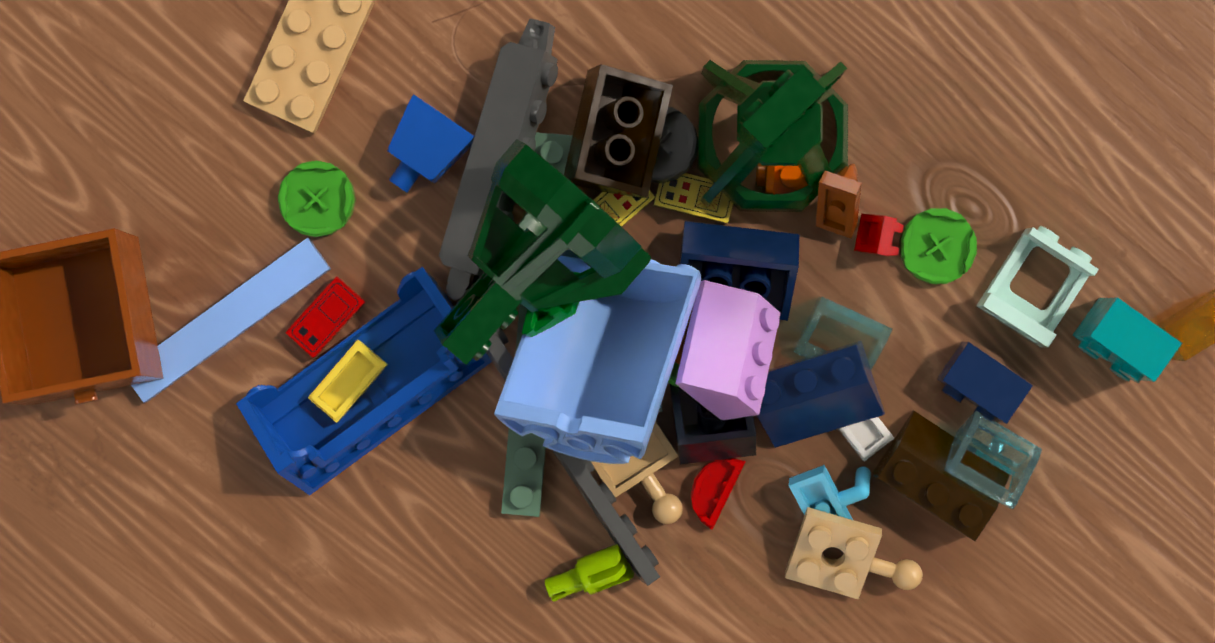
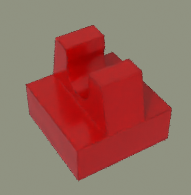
M861 213L854 251L881 256L898 255L899 248L891 245L894 232L902 233L904 225L896 222V218Z

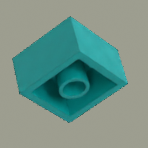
M1118 297L1098 298L1072 335L1081 341L1078 348L1096 360L1100 357L1112 363L1109 369L1114 374L1127 382L1133 380L1136 383H1139L1141 380L1155 382L1182 345L1180 341Z

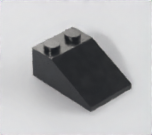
M670 384L680 465L756 455V431L753 416L720 420L680 387Z

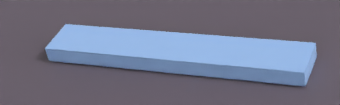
M306 238L159 344L158 351L164 379L131 386L143 403L150 401L331 270L330 266L312 241Z

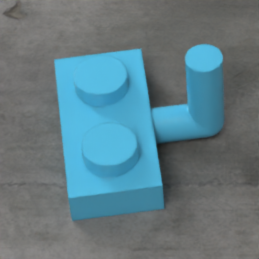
M825 465L789 478L788 486L804 515L807 507L853 520L846 506L864 500L869 496L871 472L867 467L857 468L854 487L838 492Z

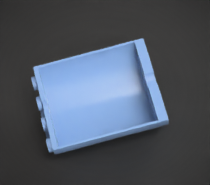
M570 249L566 250L558 258L572 272L581 273L591 268ZM651 259L648 265L622 294L580 301L576 313L533 337L522 335L494 415L517 434L524 436L533 433L545 439L543 447L568 456L608 464L629 463L631 456L641 459L646 452L701 283L700 271L686 264H678L675 267L663 265Z

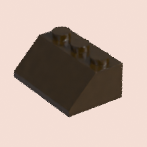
M602 64L589 69L585 79L564 176L574 185L588 189L648 198L673 85Z
M913 410L872 472V475L965 536L976 541L995 513L1010 473Z

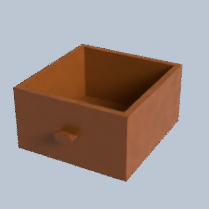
M113 228L0 252V391L3 404L36 405L74 397L75 405L97 401L98 396L96 392L164 379L140 243L137 236Z

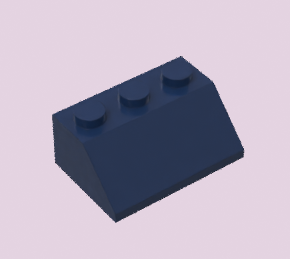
M685 221L679 264H686L699 270L701 281L706 280L760 294L780 312L779 320L788 321L799 268L800 234Z
M862 341L769 369L765 394L762 399L760 414L757 417L775 448L885 415Z

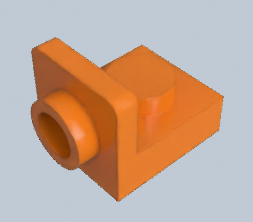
M760 163L757 165L756 186H762V193L764 194L791 193L808 185L799 166H762Z

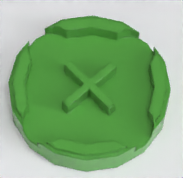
M317 160L301 163L293 168L294 170L290 171L288 176L282 181L278 194L280 213L285 221L300 234L313 237L332 235L345 227L353 215L356 202L353 184L345 172L331 163Z
M931 208L915 215L905 225L899 239L900 256L905 268L916 279L929 284H947L960 278L971 268L977 254V238L970 224L961 214L947 208Z

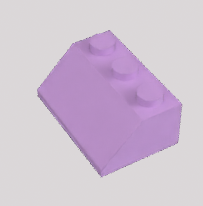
M706 280L701 281L693 305L675 384L720 420L759 415L762 399L765 394L769 366L772 360L776 332L779 326L780 312L758 293Z

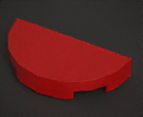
M730 458L711 461L704 465L694 478L690 492L692 507L699 520L711 530H713L742 471L745 460Z

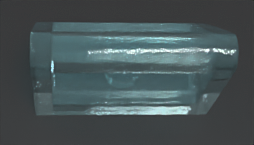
M818 297L797 342L794 353L807 358L826 352V350L808 342L823 315L874 339L867 354L872 370L887 343L892 328L827 298Z
M975 411L956 431L944 471L1012 510L1017 505L1039 461L1042 449ZM966 450L1010 474L1012 479L1009 489L1002 487L961 463L960 461Z

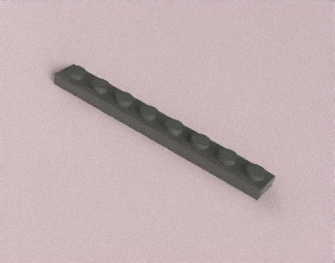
M499 327L489 339L492 344L486 354L506 382L514 358H512L504 346L509 340ZM553 451L614 543L618 544L639 580L649 586L660 578L654 568L659 562L652 551L646 545L642 548L633 537L638 531L626 514L619 516L612 506L616 502L613 493L604 482L598 485L591 475V472L595 470L592 462Z

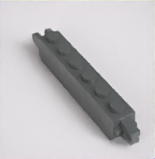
M529 19L519 43L509 42L500 49L439 253L443 265L451 267L445 291H447L446 295H449V298L459 301L484 273L467 255L492 185L491 177L496 162L516 139L527 144L535 151L536 141L534 138L538 125L542 123L547 112L545 101L548 91L554 85L558 75V59L551 55L555 27L547 22ZM502 191L497 207L514 221L512 212L515 202Z

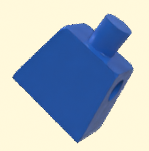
M413 94L387 150L401 160L389 181L407 193L420 174L435 184L471 148L474 135Z

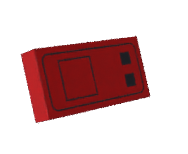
M336 276L285 333L312 358H316L362 308L366 301L339 276Z

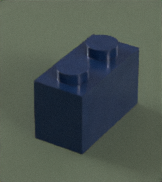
M964 341L961 342L937 378L938 381L945 385L941 390L959 403L965 398L977 406L973 413L991 425L996 420L1007 424L1033 386L970 342Z

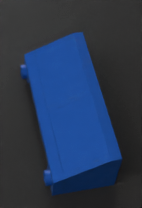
M423 266L402 278L397 289V295L400 298L398 301L278 389L272 385L255 386L248 391L243 399L236 403L276 472L308 495L317 491L492 362L485 353L479 360L476 361L472 358L466 365L441 344L434 329L453 309L454 305L437 281ZM360 340L384 360L388 366L345 416L336 423L309 400L308 397L353 344Z

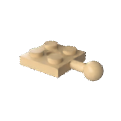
M656 421L646 452L641 459L631 456L629 463L625 464L591 461L595 470L615 498L641 482L654 501L652 513L657 521L663 524H672L681 517L683 511L681 501L673 494H666L653 474L679 457Z
M807 507L785 570V578L859 599L868 572L892 578L894 584L902 590L915 589L921 583L923 573L921 567L913 560L904 559L894 564L874 557L882 537V528ZM835 547L844 554L838 559H829L822 552L827 548Z

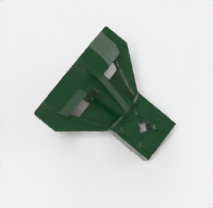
M709 60L703 66L701 74L714 89L698 106V169L714 184L702 196L701 202L708 207L713 199L722 191L739 211L802 212L818 196L819 181L824 171L837 174L841 169L848 166V104L831 88L843 76L847 67L842 62H839L821 77L806 61L743 60L729 73ZM763 71L785 72L776 81H762L758 83L746 78ZM722 98L738 104L737 141L740 144L721 165L714 149L712 129L716 110ZM826 100L829 101L833 109L837 124V142L829 164L820 146L823 140V106L821 104ZM760 163L762 166H799L808 185L791 193L773 195L750 190L742 186L741 183Z
M518 139L514 141L495 164L491 177L492 185L467 255L484 273L434 329L441 344L466 365L472 358L477 361L487 352L492 344L489 339L499 327L504 330L514 321L518 315L516 308L520 303L531 312H534L541 308L620 295L651 261V256L641 248L642 246L611 216L601 209L594 200L583 193L527 144ZM502 191L526 211L518 225L497 207ZM567 249H570L591 268L575 275L558 258Z

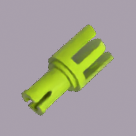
M618 544L577 559L575 568L546 578L545 586L551 600L556 602L559 599L583 590L592 595L624 583L633 578L634 571Z

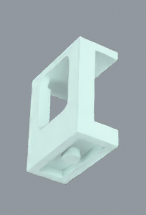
M1039 226L1038 229L1032 227L1024 230L976 306L1039 347L1049 348L1057 335L1054 333L1057 325L1088 277L1095 276L1099 269L1090 264L1092 257L1076 247H1072L1070 250L1057 243L1060 237L1043 226ZM1034 247L1042 248L1067 264L1070 269L1069 275L1045 310L1038 309L1013 293L1010 289L1011 281Z

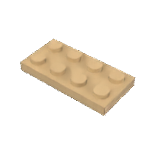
M289 0L243 101L315 134L376 0Z

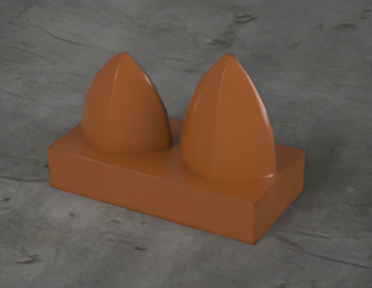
M855 164L844 167L837 174L824 171L819 181L816 227L852 239L857 228L862 183L858 182Z

